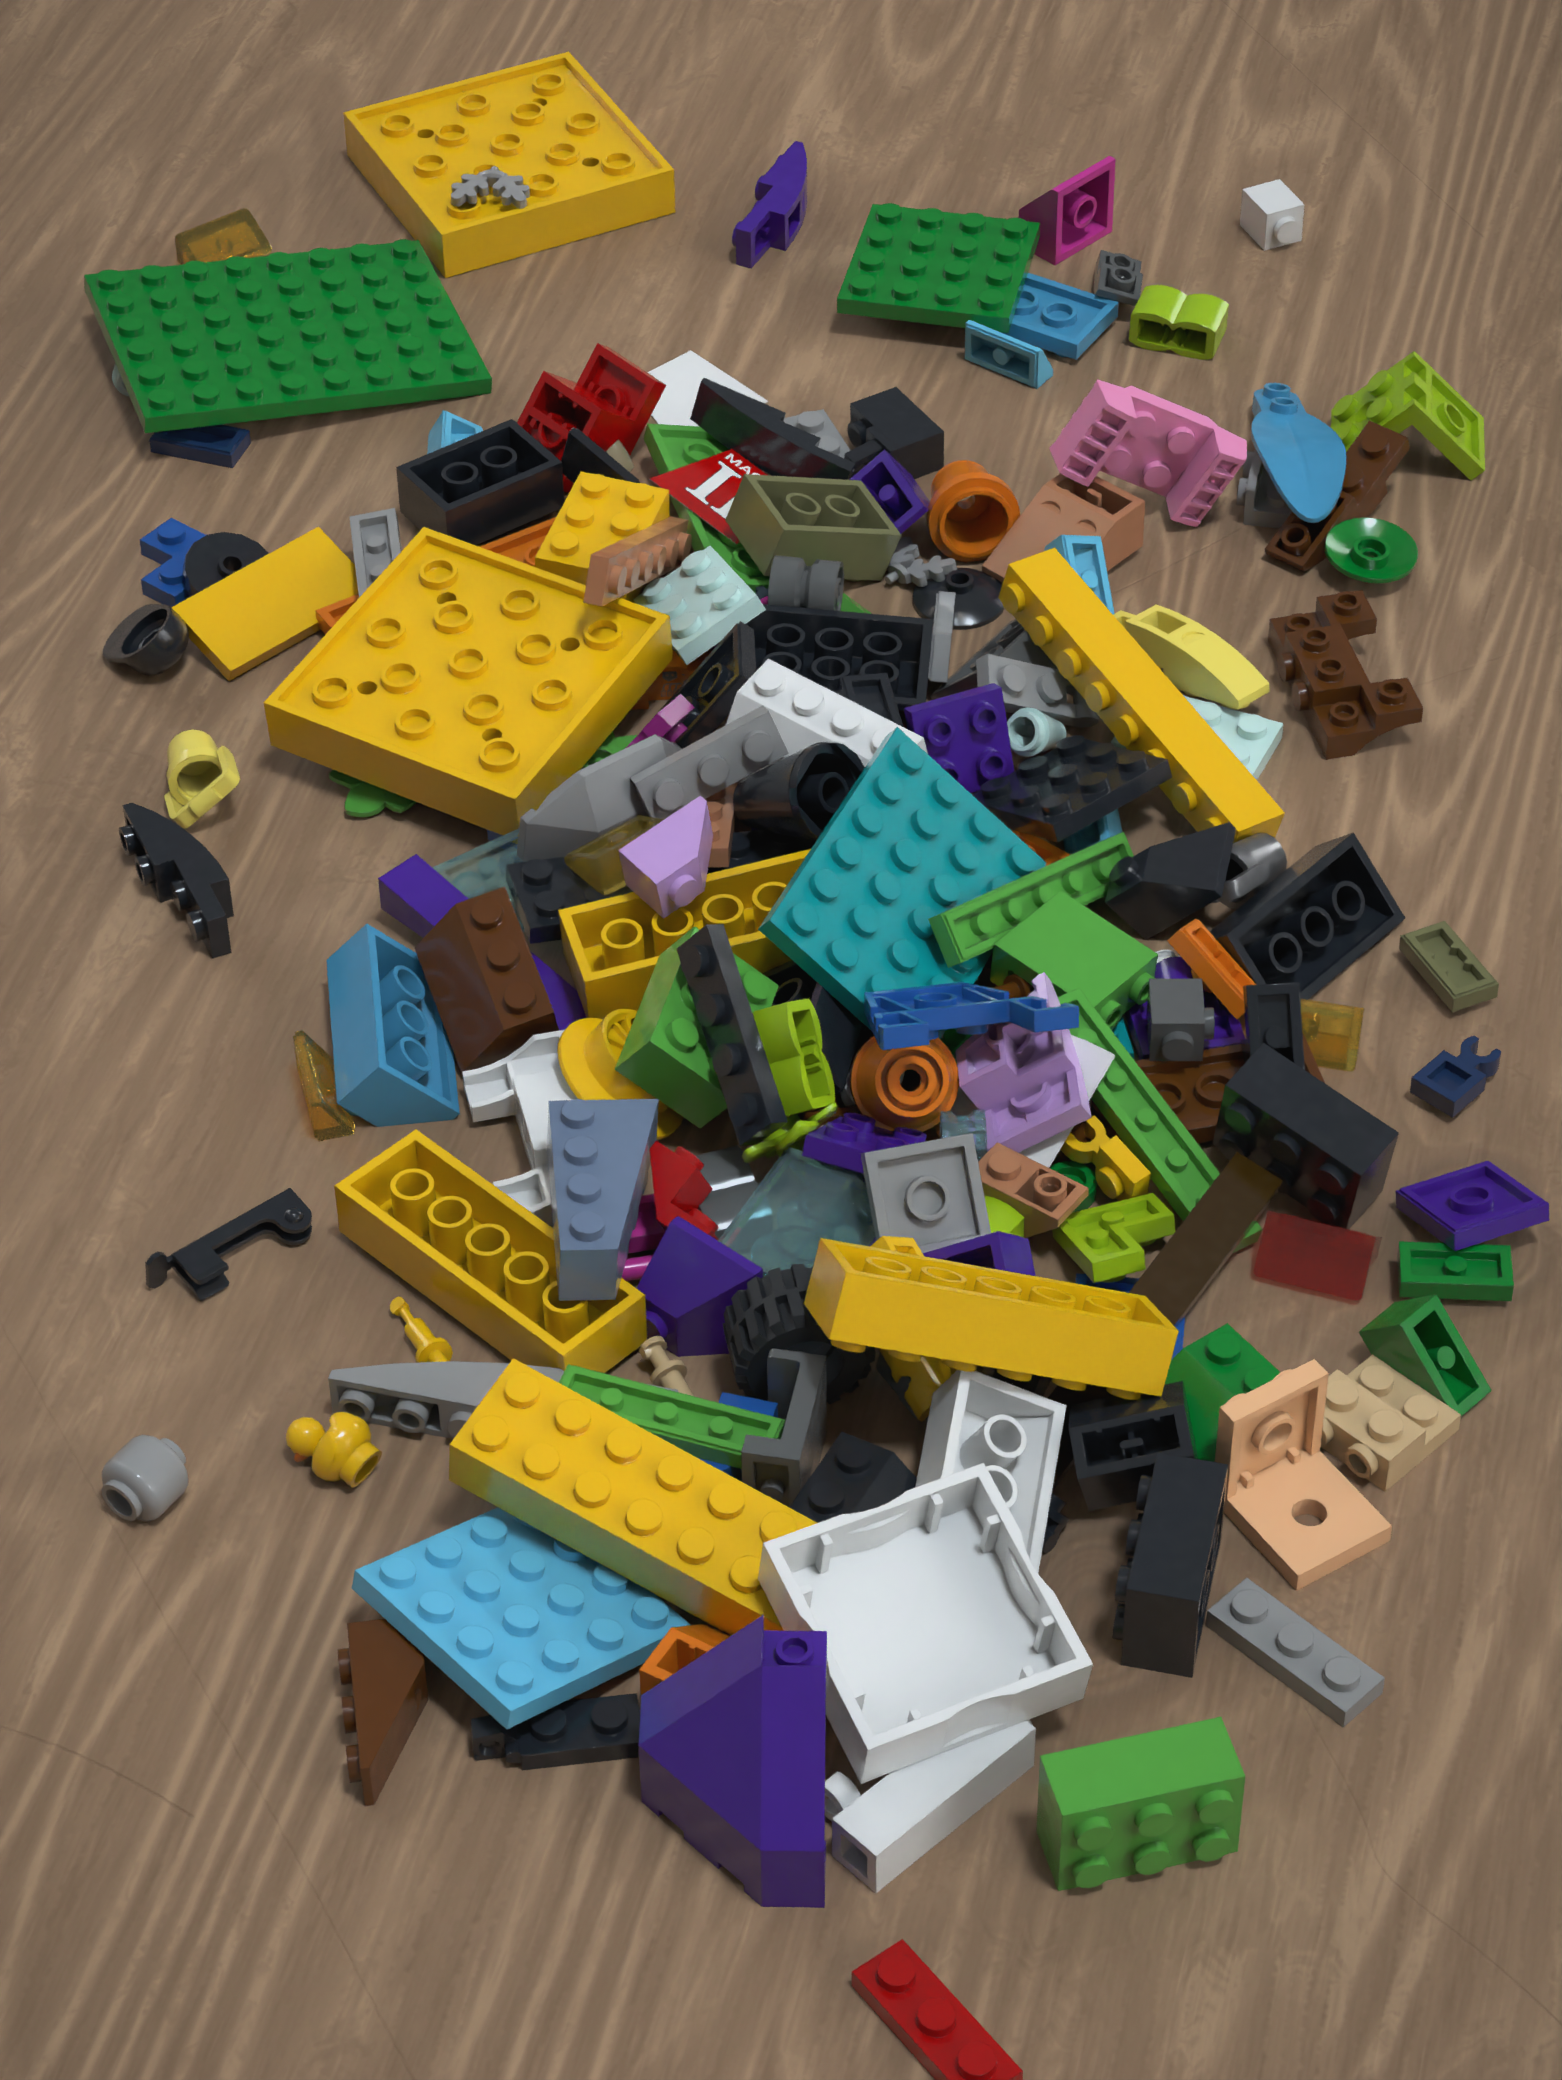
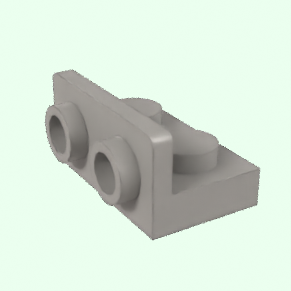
M1256 449L1254 452L1247 451V459L1243 467V478L1239 480L1237 505L1245 506L1243 524L1280 529L1292 510L1277 491Z

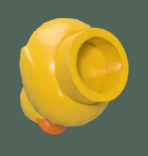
M348 1412L333 1413L329 1419L331 1426L326 1432L320 1422L312 1417H301L294 1420L289 1425L286 1433L287 1446L295 1453L294 1460L301 1462L312 1456V1471L317 1477L325 1481L342 1479L350 1487L354 1488L372 1473L381 1459L382 1452L371 1443L369 1425L364 1419Z

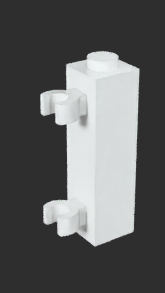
M1029 1719L886 1775L862 1795L847 1776L837 1771L825 1781V1795L829 1797L825 1800V1816L832 1821V1856L872 1891L877 1893L1034 1766L1036 1728Z

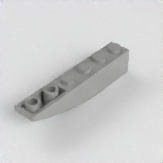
M447 1361L393 1363L335 1369L331 1371L328 1377L332 1413L348 1412L364 1419L366 1423L398 1428L410 1433L419 1432L454 1439L509 1363ZM527 1365L558 1383L564 1373L560 1368ZM656 1386V1387H659V1388H663V1389H667V1390H671V1391L678 1392V1390H676V1389H671V1388Z

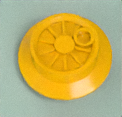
M617 1009L610 1012L604 1019H580L571 1023L561 1034L557 1050L559 1065L567 1084L578 1099H657L615 1070L635 1019L636 1010ZM660 1100L658 1104L657 1140L666 1138L675 1132L684 1118Z

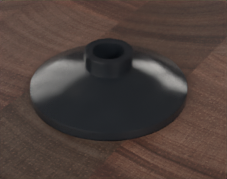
M957 568V570L945 575V580L942 582H936L931 578L927 579L926 586L918 587L916 585L913 591V605L916 612L922 618L933 619V624L936 593L939 594V591L956 592L953 630H967L985 626L996 620L1005 609L998 598L1002 584L990 575L971 568Z

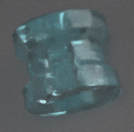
M984 1109L972 1110L968 1115L957 1116L952 1111H940V1139L973 1133L977 1159L979 1161L987 1153Z

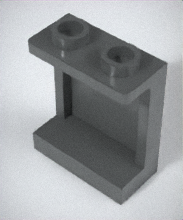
M771 1349L767 1358L768 1401L778 1403V1418L786 1421L781 1439L746 1434L741 1451L742 1482L790 1507L819 1465L827 1434L826 1356L802 1351Z

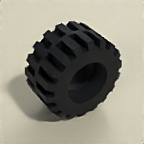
M792 1264L790 1269L780 1270V1267L769 1270V1275L763 1278L756 1276L747 1282L748 1288L746 1290H738L731 1298L733 1305L726 1306L723 1315L725 1323H723L724 1335L739 1390L744 1391L745 1397L768 1401L767 1358L771 1349L802 1351L826 1356L827 1402L829 1404L840 1400V1395L843 1393H852L859 1387L858 1380L867 1378L871 1372L870 1363L875 1361V1347L866 1346L864 1352L857 1353L833 1346L831 1340L828 1339L804 1305L813 1267L805 1268L804 1264Z

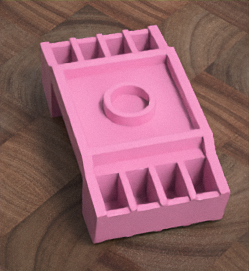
M1097 380L1094 383L1087 397L1083 399L1080 407L1074 412L1057 440L1049 448L1059 472L1064 476L1088 487L1098 472L1102 471L1165 496L1170 519L1193 527H1198L1201 520L1212 508L1215 501L1223 493L1226 486L1247 459V441L1219 427L1209 417L1136 387L1129 386L1123 388L1101 380Z

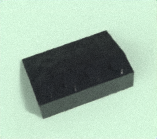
M763 604L766 610L746 623L747 626L754 629L756 671L767 659H770L839 694L837 690L839 676L887 673L899 711H904L906 707L926 702L933 619Z

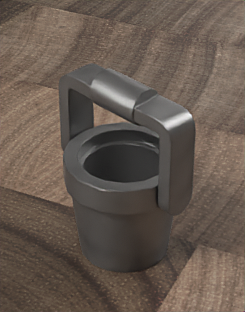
M1257 833L1233 843L1222 897L1212 903L1220 902L1231 909H1238L1283 873L1287 868V858L1281 844L1267 833Z

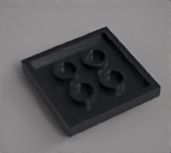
M1075 735L1060 740L1054 750L1043 756L1024 760L1019 764V769L1011 774L983 783L980 787L981 790L973 794V796L1009 829L1058 843L1172 778L1168 759L1148 755L1144 751H1132L1116 747L1112 743H1100L1085 739L1080 735Z

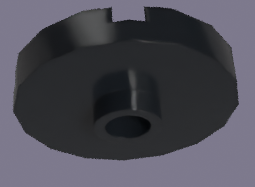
M220 532L206 535L194 542L185 556L183 576L185 578L184 585L190 596H193L269 553L258 542L242 534Z

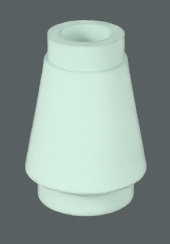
M1026 707L1019 709L1007 721L1011 749L1021 756H1034L1055 749L1056 744L1066 738L1065 726L1060 721L1049 717L1035 708Z

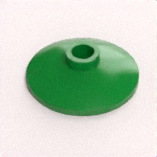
M1353 518L1335 525L1329 531L1325 540V554L1333 567L1342 574L1363 582L1389 583L1400 580L1412 572L1418 559V548L1413 538L1399 526L1381 519Z

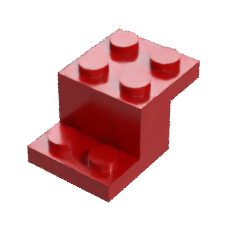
M597 343L577 383L543 371L517 423L560 461L562 460L568 433L573 427L582 431L605 452L619 439L630 456L667 385L611 348ZM563 475L564 491L569 493L574 483Z

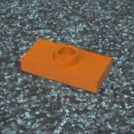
M1195 918L1180 928L1167 941L1192 968L1191 974L1193 979H1202L1203 990L1208 993H1214L1229 1012L1238 1019L1245 1014L1243 986L1256 984L1201 921Z

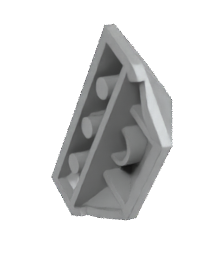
M655 734L577 771L553 790L537 810L531 808L520 817L517 856L522 861H529L533 859L543 860L572 856L583 852L597 853L607 851L612 854L655 826L650 820L630 777L678 752L682 748L676 743Z

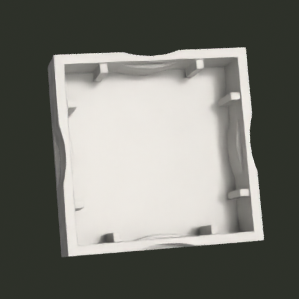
M984 1463L907 1490L899 1497L877 1508L863 1512L841 1514L763 1543L758 1580L783 1630L827 1631L826 1716L861 1784L1071 1704L1084 1697L1093 1663L1054 1591L1044 1582L1032 1565L1023 1542L1022 1532Z

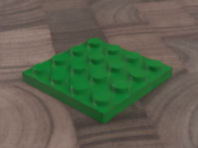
M892 203L872 204L837 297V313L965 328V323L971 320L998 332L1009 333L1040 238V223L1026 221L1022 218L1003 219L986 217L979 213L959 214L942 212L936 208H906Z

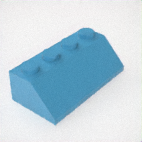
M366 924L326 960L337 1104L347 1113L359 1116L377 1127L453 1120L460 1114L454 1053L417 954L371 925Z

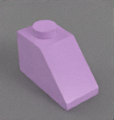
M697 797L618 850L626 885L663 919L680 907L688 905L696 896L705 891L713 831L707 801L703 797Z

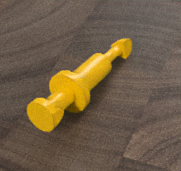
M402 1297L394 1298L390 1304V1311L392 1314L402 1317L405 1321V1334L417 1350L415 1355L416 1363L450 1361L453 1351L447 1340L441 1337L435 1338L423 1319L413 1317L409 1305Z

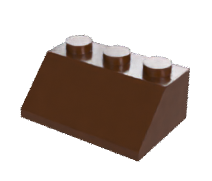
M505 886L456 903L416 945L417 957L461 1074L463 1071L478 1069L509 1056L523 1046L533 1035L559 1031L554 1010Z

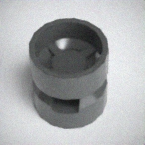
M775 555L769 579L768 605L841 611L844 588L843 562L816 559L812 566H807L803 558Z

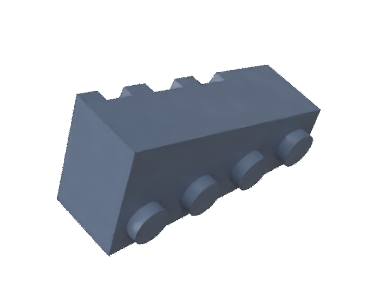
M573 1099L548 1101L547 1158L559 1301L616 1300L629 1251L632 1230H635L641 1196L645 1192L648 1181V1170L651 1163L649 1149L657 1141L659 1099Z

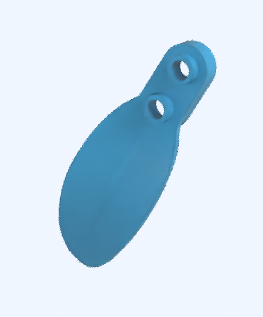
M1267 383L1264 385V389L1254 392L1252 405L1254 419L1251 425L1253 445L1277 491L1292 512L1306 522H1319L1331 513L1341 494L1346 470L1345 446L1332 428L1305 411L1299 397L1290 392L1291 388L1288 385Z

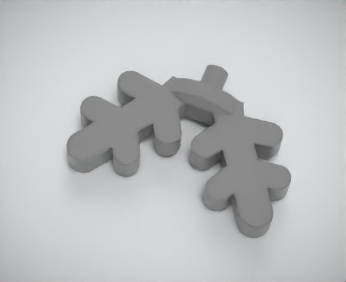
M492 166L490 170L479 172L477 175L463 174L461 176L462 183L456 182L451 185V204L453 206H461L466 201L469 204L477 203V193L479 192L481 196L489 195V186L493 187L494 196H501L503 205L513 203L515 207L522 209L527 206L526 198L530 197L529 186L523 184L522 176H508L507 173L500 171L496 166Z
M903 537L899 540L887 567L888 575L885 576V581L889 585L897 581L901 584L913 582L918 587H924L927 585V579L930 578L936 582L944 581L945 575L957 570L955 559L948 558L942 560L941 556L938 555L933 556L925 564L922 559L915 560V558L920 556L918 545L912 543L911 537Z

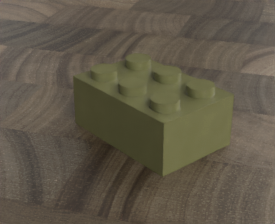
M744 474L725 519L739 542L758 566L760 572L770 577L773 559L777 555L803 558L807 566H812L816 559L841 561L844 565V579L852 582L861 580L882 581L902 536L861 480Z

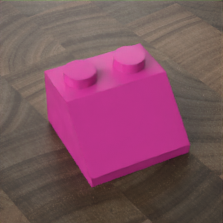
M1111 156L1104 158L1019 209L1018 218L1040 223V238L1034 255L1053 265H1057L1112 232L1115 158Z

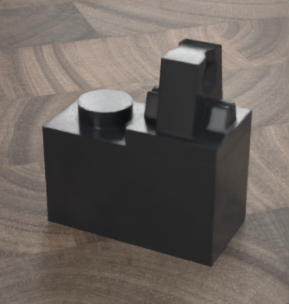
M897 387L850 403V423L848 424L847 431L849 439L855 448L845 453L844 458L856 463L852 477L884 449L914 479L936 472L944 467V431Z

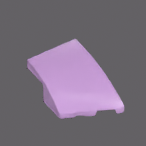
M1045 972L1037 975L1031 981L1035 990L1027 997L1034 996L1047 999V1008L1061 1006L1052 982ZM1011 1022L988 1024V1032L972 1035L956 1050L959 1085L982 1113L987 1152L998 1142L1019 1153L1092 1118L1081 1066L1069 1029L1034 1033Z

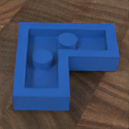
M170 518L141 538V554L161 564V566L141 579L143 595L170 607L191 597L184 585L183 564L185 556L193 543L206 535Z

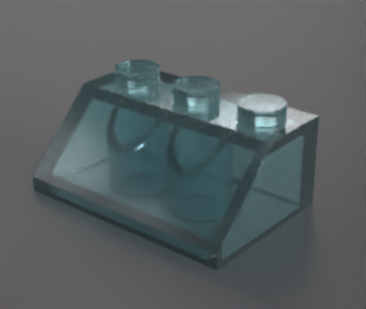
M790 1147L783 1151L718 1241L763 1268V1277L769 1275V1270L780 1267V1270L790 1269L792 1264H804L805 1268L813 1267L820 1238L869 1246L875 1238V1231L863 1173L802 1156L803 1151Z

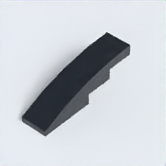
M707 378L701 380L690 419L729 449H733L772 476L850 480L856 466L854 462L819 448L820 437L783 422L785 412Z

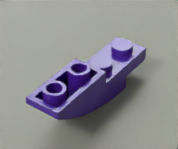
M795 141L783 155H779L769 171L758 179L755 187V198L758 201L751 212L736 224L733 231L732 244L736 247V265L752 269L770 247L786 251L797 236L804 221L807 208V158L802 142Z

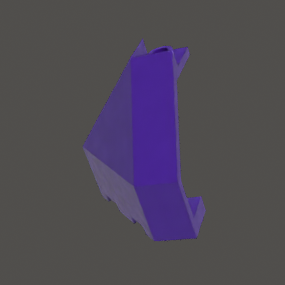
M764 1615L641 1695L638 1745L642 1803L658 1817L664 1814L683 1830L684 1839L718 1869L724 1866L744 1884V1892L761 1907L825 1908L827 1631L764 1630Z

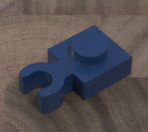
M1476 1036L1468 1037L1461 1044L1460 1055L1455 1057L1443 1050L1412 1076L1410 1093L1453 1118L1485 1090L1486 1078L1493 1076L1499 1069L1501 1051L1495 1049L1487 1056H1478L1476 1054L1479 1038Z

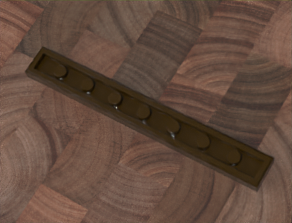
M1236 1152L1129 1293L1146 1296L1177 1327L1277 1195L1283 1180ZM1087 1384L1085 1390L1077 1391L1057 1385L1048 1397V1399L1066 1405L1052 1492L1074 1464L1069 1433L1070 1404L1112 1396V1394L1106 1391L1107 1387Z

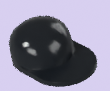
M148 604L131 613L115 628L104 645L103 656L110 662L126 663L135 671L147 676L162 674L172 667L186 650L189 630L184 620L170 606L166 604Z

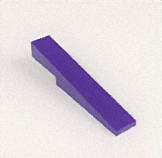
M417 854L378 878L381 909L422 938L430 932L456 903L469 899ZM531 952L554 1010L559 1030H565L571 1023L587 1018L577 990Z

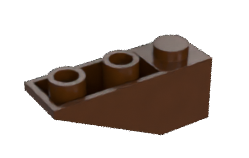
M386 1619L347 1623L349 1648L337 1649L341 1685L352 1684L353 1696L342 1697L345 1733L357 1732L358 1742L356 1745L346 1746L350 1783L362 1782L365 1806L375 1805L429 1700L424 1654Z

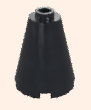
M836 742L815 743L742 779L737 784L733 795L735 813L738 819L746 826L816 842L865 767L858 755L844 744Z

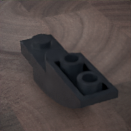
M134 803L123 805L126 826L119 827L120 840L126 855H135V866L142 885H151L160 903L173 899L178 911L186 909L187 923L194 941L202 940L212 959L232 953L227 918L234 916L230 882L219 862L203 844L173 821Z

